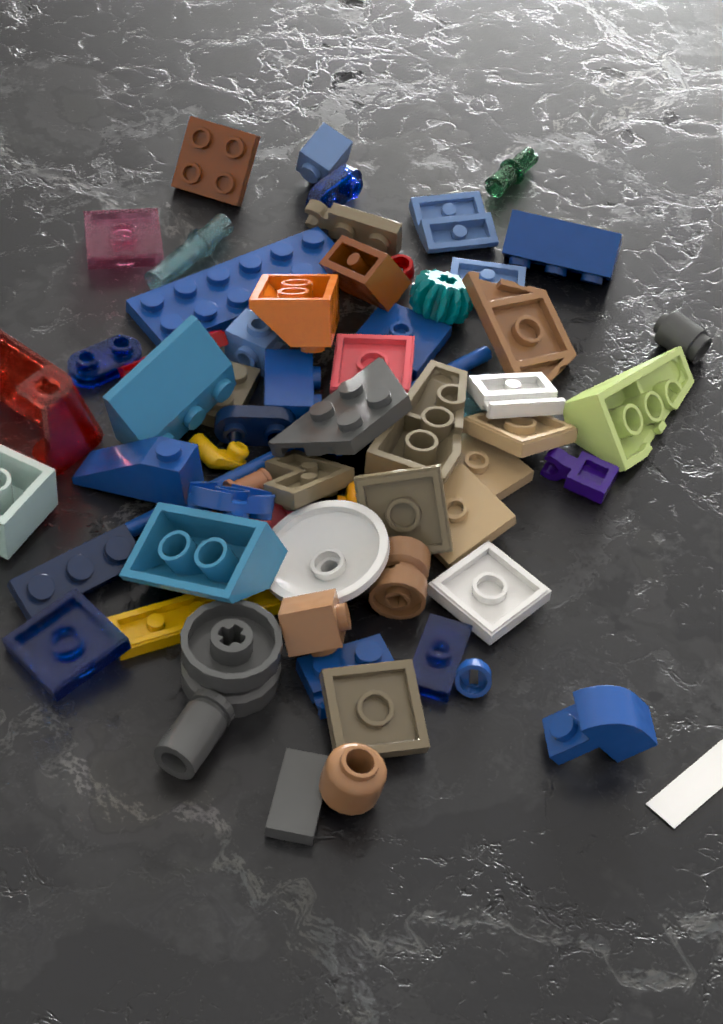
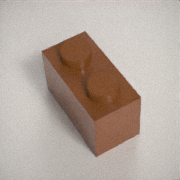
M341 235L319 263L327 274H339V287L342 291L387 312L412 283L389 254L344 235Z

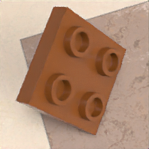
M190 116L171 186L241 207L261 137Z

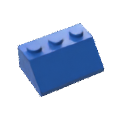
M512 209L502 254L504 257L510 258L508 263L510 265L524 266L526 269H530L531 263L545 266L544 272L551 275L566 277L568 271L581 274L580 281L602 285L603 280H612L622 244V234Z

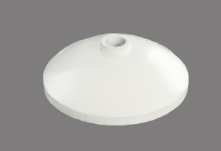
M346 500L320 501L301 507L288 514L272 528L288 552L268 590L281 601L283 598L335 588L339 603H344L357 597L378 579L389 558L390 541L381 518L366 506Z

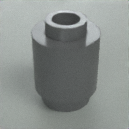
M678 310L670 314L664 313L657 320L653 331L656 333L654 341L667 351L681 346L686 360L693 364H697L705 356L712 344V339L707 336V330Z

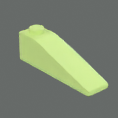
M678 346L565 401L563 410L564 422L578 428L577 439L574 443L594 456L620 467L619 472L626 471L648 457L653 449L650 445L655 435L663 433L667 426L664 422L672 410L678 409L694 383L682 347Z

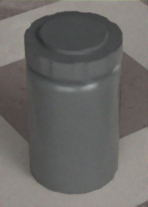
M198 689L154 749L153 755L157 764L171 776L183 780L192 779L227 727L234 720L235 710L224 696L211 689Z

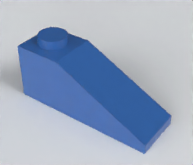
M162 436L93 450L72 477L74 485L153 503L163 502L184 507L187 506L190 482L204 481L198 444Z

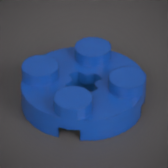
M193 481L189 484L186 507L211 512L212 510L222 511V514L243 518L272 520L275 494L272 495L270 491L231 484V487L217 486L218 482Z

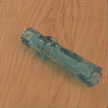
M220 213L215 215L201 229L198 230L196 228L190 232L187 240L145 273V280L154 277L146 283L149 288L153 290L173 282L201 257L211 255L215 251V246L233 232V226H229L224 230V228L232 223L231 220Z

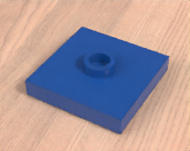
M395 303L388 312L377 307L356 334L415 336L412 380H415L420 376L429 361L435 358L449 340L452 326L442 322L436 323L432 319H425L422 314L415 313L413 310Z

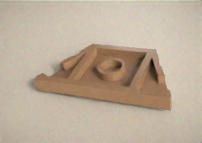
M475 271L467 272L462 282L505 374L542 372L552 382L577 356L546 290L532 286L523 287L516 282L500 279L498 283L479 279V273Z

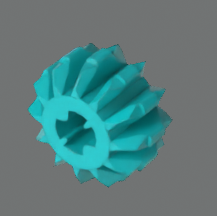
M437 269L431 271L423 270L416 276L415 282L412 283L409 293L411 295L409 304L413 307L412 310L415 313L422 314L425 319L435 320L436 323L444 322L448 325L453 323L460 324L464 323L465 319L468 318L469 312L472 311L473 303L460 275H453L448 271L441 272Z

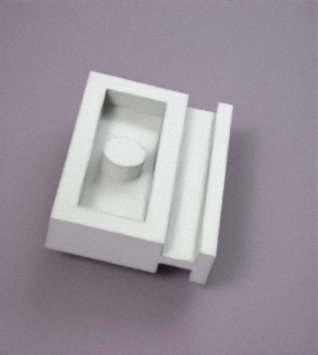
M542 372L469 375L466 390L481 410H487L486 417L488 419L563 414L565 399L557 398L558 391Z

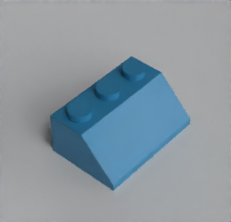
M191 314L103 396L116 439L122 444L156 436L179 440L189 430L196 429L205 419L206 413L218 402L222 403L230 397L236 386L233 365L201 322Z
M158 502L119 576L125 581L233 604L270 589L288 550L265 521Z

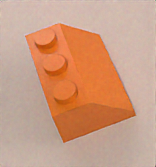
M262 274L249 298V308L290 347H301V352L304 353L323 352L325 347L332 346L340 320L339 274Z

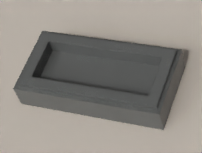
M286 747L265 826V837L313 846L324 802L319 790V780L328 758L327 755Z

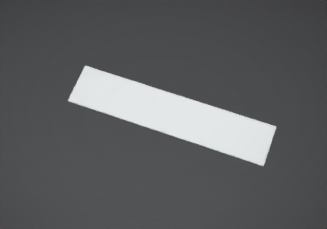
M723 739L646 803L649 808L674 829L723 787Z

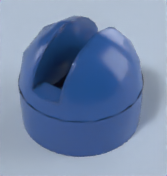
M479 658L465 659L456 670L455 685L457 690L469 698L484 696L492 685V672L489 665ZM471 669L478 670V684H469Z

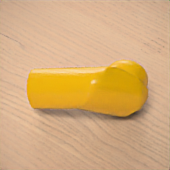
M197 433L189 440L190 443L198 444L200 459L210 469L233 470L247 463L245 459L249 455V449L242 442L232 441L228 444L226 450L217 448L203 433Z

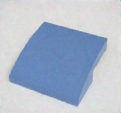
M480 191L410 198L409 209L419 239L428 254L498 246L499 240L491 212H485Z

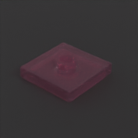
M158 208L83 211L88 270L164 266Z

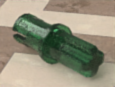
M526 147L513 159H505L500 164V169L486 179L485 184L488 185L485 186L487 192L491 196L499 198L511 186L520 184L525 178V173L538 162V154L534 153L532 147Z

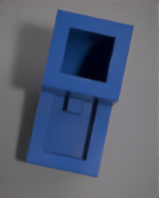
M597 685L574 691L575 704L542 719L549 758L558 765L599 747L618 763L658 745L649 706L634 692L620 686Z

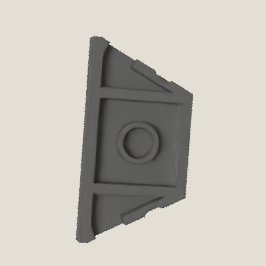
M378 357L351 379L342 382L338 389L325 399L312 405L308 412L272 438L268 444L272 455L275 457H284L290 448H304L306 456H322L325 454L355 455L413 408L407 392L384 359Z

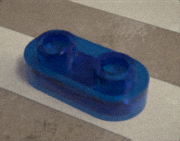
M348 164L341 165L312 187L306 199V206L310 199L321 201L328 208H331L334 202L344 205L349 200L355 199L363 187L361 172Z
M116 335L73 353L67 361L68 378L73 385L86 389L95 388L121 377L118 371L119 367L142 358V346L137 339L131 336Z

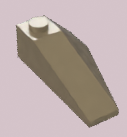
M430 360L407 393L413 409L375 438L367 449L364 475L441 464L443 484H445L460 461L468 371Z

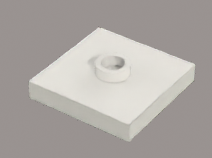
M489 540L429 582L427 588L429 596L489 646L550 601L552 590Z

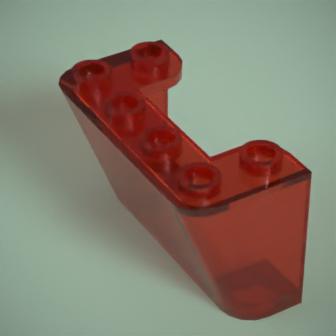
M0 329V401L43 429L44 438L33 447L32 459L54 468L57 477L102 442L103 430L72 378L65 371Z

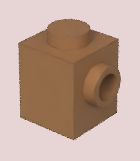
M336 588L282 599L278 619L288 657L311 654L313 657H323L334 653L338 648H343L346 630H351V617L347 603H339Z

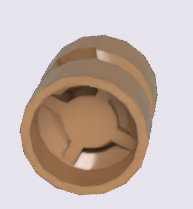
M408 536L389 537L390 553L387 564L378 579L370 586L369 603L372 609L387 618L410 619L420 615L425 609L431 553L429 548L420 540Z

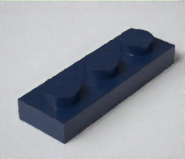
M124 523L9 580L7 587L30 624L120 578L119 574L136 541Z

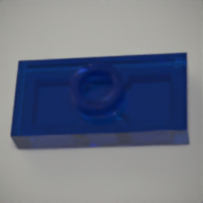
M430 613L413 658L419 694L421 696L448 703L455 683L456 670L462 663L473 625Z

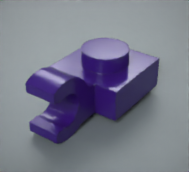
M557 447L549 450L544 460L547 462L540 474L552 481L566 479L563 488L602 504L617 477L620 467L584 451L576 458Z

